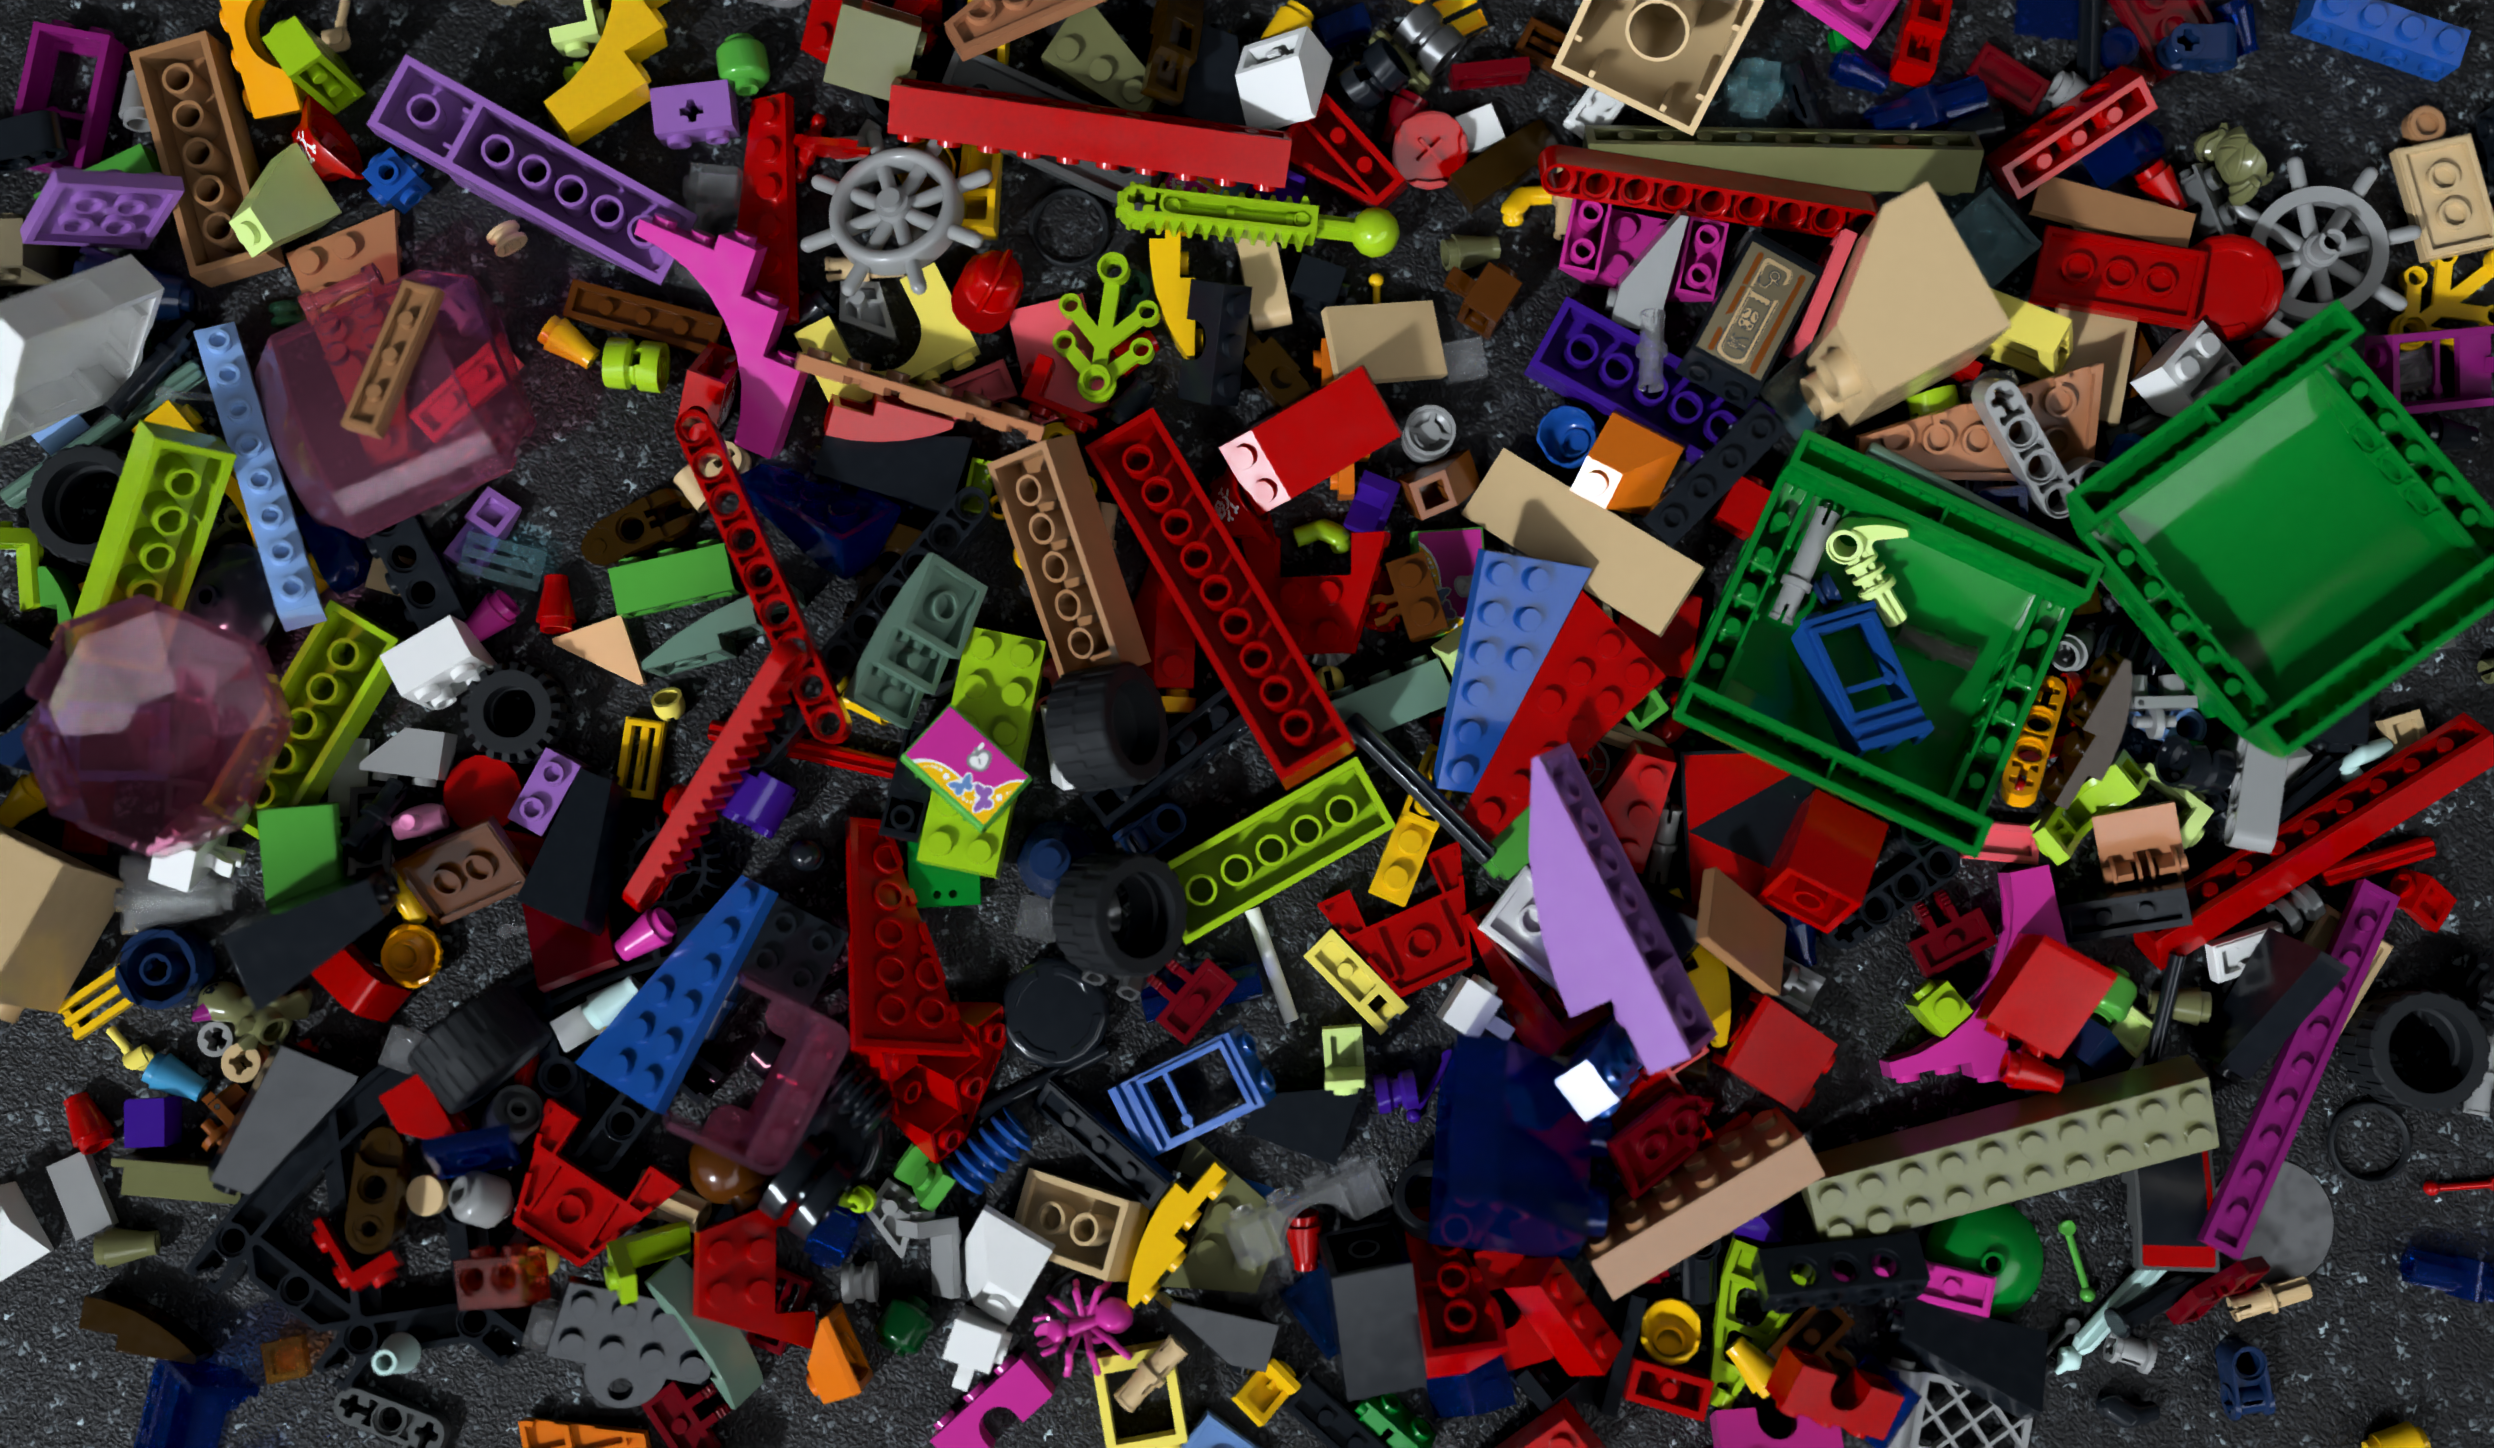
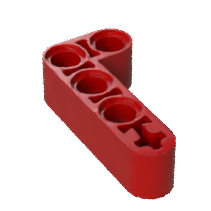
M353 942L311 973L347 1010L360 1017L381 1022H388L414 991L412 988H405L395 983L385 972L384 968L375 966Z

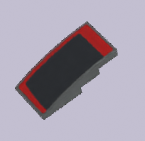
M2211 1149L2121 1173V1182L2127 1184V1225L2133 1226V1268L2159 1271L2220 1272L2219 1251L2197 1240L2216 1197Z

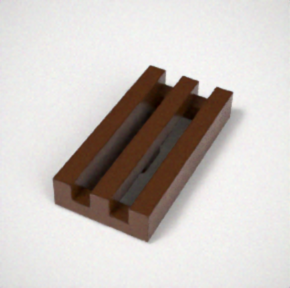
M1531 16L1513 54L1518 57L1529 56L1530 63L1582 89L1583 83L1551 68L1555 60L1525 46L1527 44L1556 58L1560 48L1550 45L1531 34L1535 31L1561 45L1567 33Z

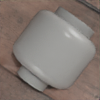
M475 1169L455 1180L449 1192L448 1203L452 1207V1212L457 1220L489 1229L510 1215L514 1207V1197L512 1196V1188L507 1179Z

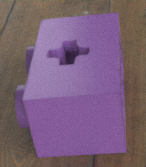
M728 79L649 88L654 134L663 146H668L671 149H686L694 142L706 141L708 144L720 145L728 143L730 138L741 137L736 93L732 90ZM700 111L701 113L696 116L697 121L691 122L690 120L695 119V113Z
M546 747L507 818L542 837H547L579 769L592 772L594 768L559 749Z

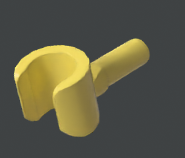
M111 1026L106 1030V1033L124 1054L122 1057L124 1066L130 1070L144 1071L155 1056L153 1050L146 1044H142L135 1049L115 1026Z

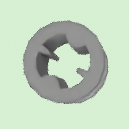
M214 1021L207 1023L201 1028L197 1041L200 1050L210 1057L223 1056V1053L229 1046L238 1043L241 1036L237 1037L235 1035L236 1028L233 1023ZM223 1030L222 1037L227 1040L226 1045H220L216 1048L217 1040L212 1037V1034Z

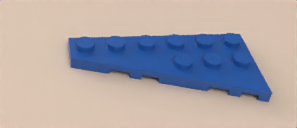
M1478 548L1431 781L1434 787L1453 791L1474 792L1593 568Z
M741 875L626 1004L612 1023L602 1031L579 1057L575 1064L650 1110L665 1115L779 893Z

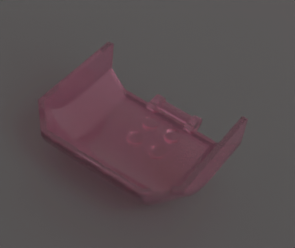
M372 262L361 267L360 273L318 292L307 291L299 295L298 300L307 319L269 337L254 376L271 437L281 464L297 496L312 520L324 527L330 528V526H335L346 530L350 535L365 538L509 473L518 459L514 453L524 435L530 437L537 426L498 309L475 278L470 275L417 269L385 284L379 269ZM404 278L439 287L446 295L385 437L382 440L346 430L340 423ZM369 287L370 291L322 312L323 307Z

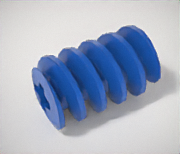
M1005 1106L1002 1107L1007 1118L1005 1121L994 1115L990 1118L995 1130L991 1132L981 1126L978 1129L982 1137L980 1143L970 1137L966 1140L970 1148L969 1153L959 1148L954 1150L959 1161L957 1164L947 1159L943 1160L945 1167L962 1186L976 1194L981 1195L985 1191L983 1180L992 1184L997 1180L994 1169L1003 1173L1009 1169L1006 1158L1015 1162L1021 1158L1018 1147L1026 1151L1033 1147L1025 1126Z

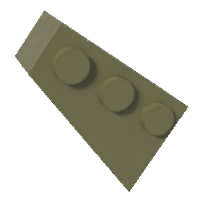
M1095 6L1067 17L1041 56L1046 74L1094 105L1156 113L1162 102L1141 94L1146 68Z

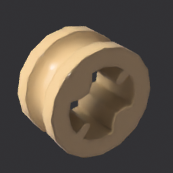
M516 220L500 223L486 236L489 244L496 245L494 252L499 257L509 256L517 252L528 241V237L524 232H518L520 225Z

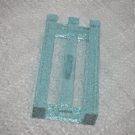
M468 531L457 570L537 592L548 552ZM474 544L537 561V564L475 549ZM472 557L533 573V577L528 579L471 564L469 561Z

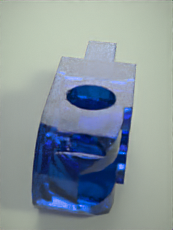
M315 477L299 483L297 486L298 494L307 513L296 519L324 580L336 594L343 595L359 587L367 580L371 567L365 550L368 548L348 511L344 498L335 502L332 501L323 485Z

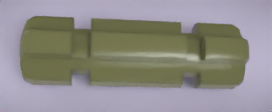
M1380 29L1373 34L1369 40V46L1378 38H1385L1400 54L1410 71L1411 79L1408 81V87L1416 95H1422L1432 85L1433 78L1424 69L1420 70L1416 60L1398 43H1393V37L1385 29Z

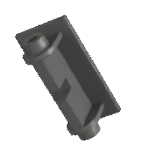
M2195 163L2191 165L2194 174L2191 168L2175 175L2183 197L2188 203L2185 209L2198 203L2201 206L2202 210L2194 213L2196 217L2193 229L2198 241H2203L2208 237L2219 236L2218 233L2220 235L2238 234L2234 226L2237 224L2235 211L2228 202L2225 203L2219 190L2222 188V181L2214 167H2210L2208 163Z

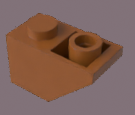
M1468 448L1396 477L1397 482L1401 484L1400 491L1408 513L1421 521L1458 506L1476 491L1481 483Z

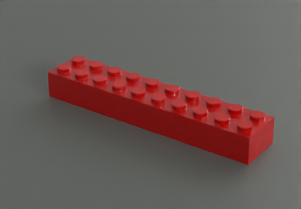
M1152 407L1085 446L1092 463L1285 790L1292 788L1355 751L1356 747L1353 738L1155 409Z

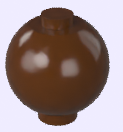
M720 1121L698 1132L701 1140L692 1146L688 1157V1174L695 1190L702 1197L713 1203L731 1204L735 1213L762 1200L764 1195L760 1188L768 1176L770 1162L767 1147L760 1136L750 1128L739 1124H729L723 1127Z

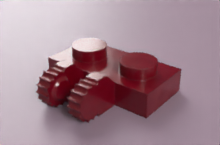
M1940 889L1933 893V897L1941 914L1947 921L1936 926L1928 907L1922 901L1912 906V911L1925 932L1905 943L1923 978H1930L1998 943L1980 907H1974L1958 915L1947 893Z
M1208 957L1194 974L1189 972L1174 958L1165 964L1166 968L1186 982L1177 994L1159 976L1151 974L1146 980L1154 989L1170 1001L1155 1020L1185 1046L1238 984L1237 981Z
M673 1380L663 1387L652 1399L641 1404L669 1448H719L722 1444L710 1426L733 1410L727 1402H723L714 1408L705 1418L703 1417L696 1405L717 1393L718 1389L713 1382L690 1397L681 1382Z

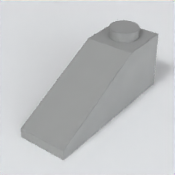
M1678 210L1621 275L1617 288H1609L1604 311L1610 312V320L1621 326L1657 334L1689 218L1687 212Z

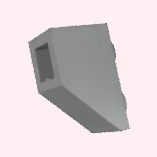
M405 727L360 761L359 770L373 771V780L387 781L388 778L397 779L398 775L412 776V785L436 787L437 780L446 781L450 771L453 769L458 735Z

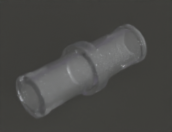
M1655 308L1642 310L1639 314L1640 343L1636 345L1635 355L1639 358L1638 389L1642 392L1646 391V385H1649L1648 393L1659 392L1664 389L1663 364L1664 358L1668 355V346L1664 343L1666 313L1661 309L1657 311V317H1655Z

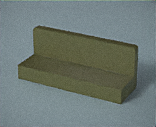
M129 1153L111 1158L112 1167H123L120 1195L236 1204L244 1195V1193L239 1191L236 1195L225 1194L212 1186L214 1182L209 1181L207 1169L213 1159Z

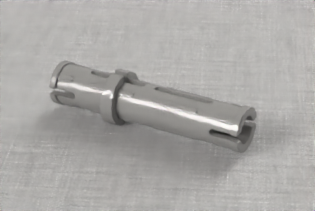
M1816 506L1815 513L1788 574H1783L1780 583L1783 586L1771 612L1768 614L1772 619L1778 621L1786 606L1787 610L1781 623L1793 625V620L1804 595L1809 594L1813 587L1810 581L1824 552L1827 540L1840 518V515L1835 511L1831 510L1825 524L1822 525L1828 508Z

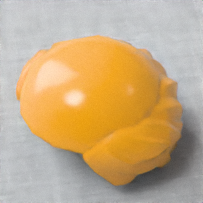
M402 923L388 933L381 950L380 962L385 972L395 983L405 988L414 989L429 983L437 975L438 971L442 968V961L444 960L442 954L444 950L441 948V940L428 927L421 924Z

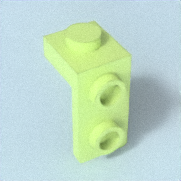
M583 0L587 20L549 28L552 44L563 57L581 58L587 56L591 50L595 49L603 35L608 19L605 9H600L598 0Z
M2155 762L2138 764L2150 778L2148 784L2171 801L2174 800L2175 804L2182 808L2177 816L2183 849L2193 847L2203 837L2205 833L2203 826L2214 810L2204 803L2206 798L2201 793L2194 792L2192 789L2184 790L2169 787L2161 783L2156 775Z
M1362 1024L1322 1026L1325 1090H1334L1335 1095L1358 1093V1088L1366 1087Z

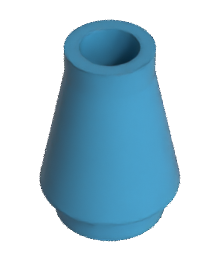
M158 1052L146 1067L141 1081L149 1084V1089L189 1098L195 1102L200 1100L209 1085V1080L201 1077L172 1053L166 1056Z

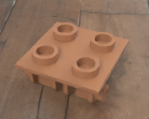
M2174 800L2091 815L2103 882L2105 884L2113 883L2115 887L2119 886L2118 883L2132 881L2135 878H2138L2139 882H2143V877L2151 876V879L2155 880L2158 874L2161 876L2176 873L2178 876L2181 875L2182 871L2189 869L2187 857L2183 850Z

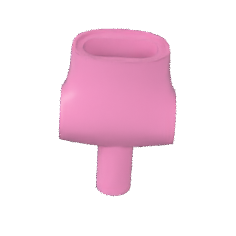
M425 803L408 808L392 817L391 829L397 840L428 837L446 831L450 827L452 819L443 805Z

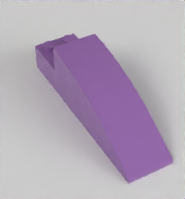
M406 54L367 122V126L375 135L445 172L457 185L593 255L660 286L663 284L675 259L663 249L634 234L638 220L645 217H654L655 213H660L678 221L677 227L691 232L699 218L697 214Z
M1565 743L1533 758L1531 765L1529 861L1533 894L1546 953L1569 1017L1571 1018L1611 1000L1614 1005L1616 1020L1623 1028H1626L1633 1042L1634 1055L1638 1062L1645 1066L1649 1075L1692 1058L1718 1034L1570 743Z

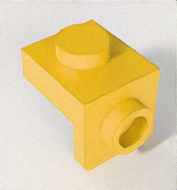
M1271 1358L1269 1359L1266 1372L1254 1370L1230 1399L1258 1427H1261L1267 1423L1289 1395L1296 1393L1300 1389L1301 1384L1295 1379L1296 1374L1287 1363Z

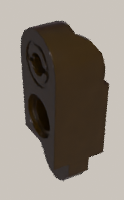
M1248 327L1242 371L1276 411L1311 393L1312 390L1308 382L1301 375V368L1272 336L1269 339L1264 337L1262 340H1259Z
M669 488L658 490L594 523L595 527L587 530L588 534L582 540V555L592 564L606 568L619 564L618 561L624 558L642 557L691 535L699 524L700 513L697 512L682 492ZM679 509L682 511L683 516L672 521L669 520L671 510ZM636 522H642L644 533L640 538L631 540L629 538L631 525Z
M392 1125L380 1126L371 1130L366 1138L362 1139L361 1150L356 1152L345 1220V1237L351 1247L365 1254L377 1253L395 1244L403 1236L406 1228L407 1211H409L406 1192L411 1177V1164H407L408 1141H406L404 1134L398 1133L395 1126ZM377 1175L384 1178L387 1183V1190L384 1195L380 1194L375 1188L374 1181ZM372 1222H374L378 1231L374 1236H369Z

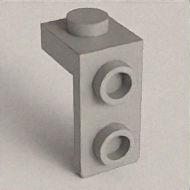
M916 1209L911 1211V1217L896 1219V1236L914 1239L930 1237L932 1294L950 1299L960 1298L963 1275L960 1267L959 1244L961 1242V1230L959 1227V1217L937 1214L936 1210L931 1212L927 1209Z

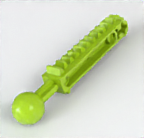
M1132 181L1129 186L1117 193L1116 218H1120L1121 222L1126 225L1127 230H1140V233H1145L1147 228L1155 229L1156 235H1160L1162 230H1170L1171 235L1176 237L1180 231L1186 232L1187 238H1192L1194 233L1202 234L1203 240H1208L1210 235H1217L1219 242H1223L1225 237H1233L1234 242L1238 244L1241 238L1249 239L1250 245H1255L1257 240H1263L1266 247H1270L1273 242H1280L1281 247L1284 249L1291 243L1295 244L1297 252H1301L1305 245L1313 246L1315 238L1352 242L1361 254L1371 258L1381 257L1391 252L1397 245L1400 236L1398 222L1388 210L1380 207L1366 208L1358 213L1355 218L1319 214V206L1310 205L1309 198L1305 195L1299 204L1293 203L1292 196H1287L1285 202L1277 201L1276 195H1271L1269 200H1262L1258 193L1255 194L1254 198H1246L1244 192H1240L1238 197L1230 196L1228 190H1224L1222 195H1216L1212 188H1208L1206 193H1198L1197 187L1194 186L1190 192L1183 191L1181 185H1176L1175 189L1171 190L1166 188L1165 183H1161L1159 188H1152L1148 181H1145L1144 184ZM1135 203H1143L1142 211L1134 210ZM1155 206H1159L1158 211H1154Z

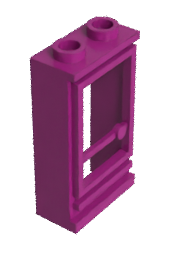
M55 19L51 20V24L33 22L13 116L33 111L49 110L59 113L63 118L84 122L79 141L66 138L69 155L66 158L26 168V170L52 174L54 168L74 166L85 170L101 162L124 54L128 53V48L114 38L115 34L113 32L94 26L89 27V31L79 30L73 24ZM59 52L97 58L85 115L61 111L55 106L47 108Z
M2494 325L2365 336V364L2409 414L2494 406V396H2492L2491 373H2494V356H2491V334H2494ZM2454 338V397L2440 398V394L2443 391V387L2440 384V339ZM2432 340V384L2429 386V393L2433 395V399L2400 402V343Z

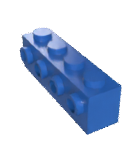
M2300 0L2290 33L2433 82H2438L2460 67L2471 30L2382 0Z
M1614 1013L1589 1032L1555 1080L1557 1086L1585 1122L1597 1114L1601 1118H1605L1613 1113L1622 1104L1619 1099L1631 1090L1629 1084L1640 1075L1638 1070L1644 1066L1636 1059L1633 1052V1042L1626 1028H1623L1616 1020Z

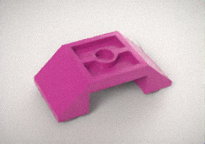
M1572 199L1558 269L1591 287L1609 290L1610 287L1617 288L1621 275L1669 220L1612 209V204ZM1689 217L1666 303L1709 302L1714 300L1729 223Z

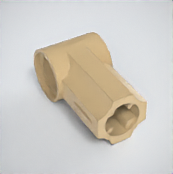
M647 1169L641 1170L636 1186L640 1182L641 1178L643 1177ZM682 1187L647 1215L646 1218L654 1220L663 1219L672 1224L686 1220L690 1231L694 1233L703 1229L708 1223L713 1211L712 1202L700 1194Z

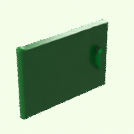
M907 841L909 888L914 889L918 900L916 903L917 909L982 905L980 875L922 864L916 860L920 841L918 844Z

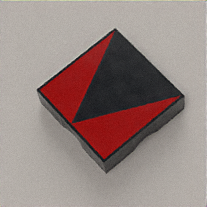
M1741 750L1683 751L1674 753L1677 764L1672 777L1673 803L1680 805L1682 808L1678 827L1679 846L1676 854L1677 885L1684 900L1699 907L1703 872L1706 869L1716 867L1766 909H1776L1756 899L1761 884L1800 804L1815 789L1822 792H1831ZM1834 794L1840 799V801H1842V797Z

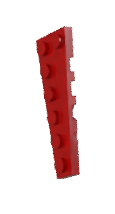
M785 92L752 100L737 229L754 234L758 237L756 243L768 247L753 292L756 293V290L760 289L773 293L780 298L778 303L789 307L783 326L799 323L795 145L793 143L795 137L794 97ZM725 323V332L729 333Z

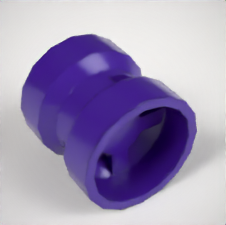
M1413 1069L1401 1070L1397 1074V1078L1388 1076L1385 1073L1373 1075L1379 1115L1392 1113L1394 1108L1399 1107L1398 1104H1402V1107L1406 1110L1419 1108Z

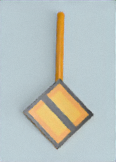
M1407 0V1H1410V2H1413V3L1419 5V4H1421L1422 2H1424V1H1426V0ZM1428 0L1444 16L1442 23L1444 25L1452 24L1466 39L1492 27V23L1481 0Z

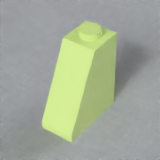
M296 142L268 162L229 221V224L235 231L238 240L244 245L250 256L254 258L323 227L340 215L342 211Z

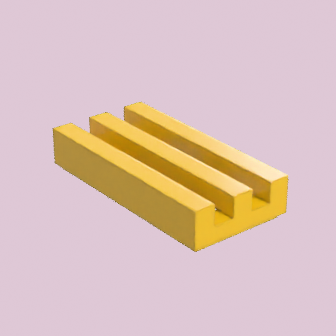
M626 716L617 776L620 777L618 785L630 791V797L656 800L668 728L667 722ZM636 726H640L642 729L632 789H628L626 786ZM651 728H654L655 735L646 791H642Z
M116 966L64 1000L57 1011L58 1014H63L65 1017L63 1022L66 1027L73 1029L72 1036L75 1040L84 1039L134 1005V1003L124 998L87 1024H82L80 1020L121 993L116 984L75 1012L73 1010L74 1007L116 980Z

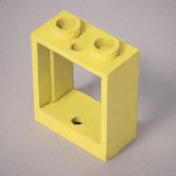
M1990 288L2012 326L1980 355L2039 379L2061 373L2073 353L2072 319Z
M1166 1339L1123 1346L1132 1353L1133 1357L1131 1360L1125 1359L1113 1348L1095 1353L1102 1372L1099 1376L1094 1375L1106 1448H1182L1181 1444L1188 1443L1189 1433L1177 1365L1166 1376L1175 1429L1117 1439L1106 1374L1137 1368V1364L1142 1359L1147 1360Z

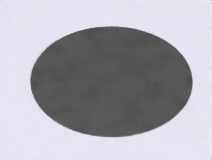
M2283 1162L2240 1259L2244 1260L2262 1256L2271 1266L2270 1271L2254 1285L2260 1286V1283L2263 1282L2271 1285L2300 1275L2307 1277L2321 1264L2329 1251L2334 1231L2333 1212L2325 1191L2311 1174L2295 1164ZM2222 1181L2219 1183V1185H2218L2217 1188H2216V1194H2217V1192H2218V1190H2219V1188H2220V1185H2221ZM2219 1251V1260L2226 1268L2239 1261V1259H2233Z

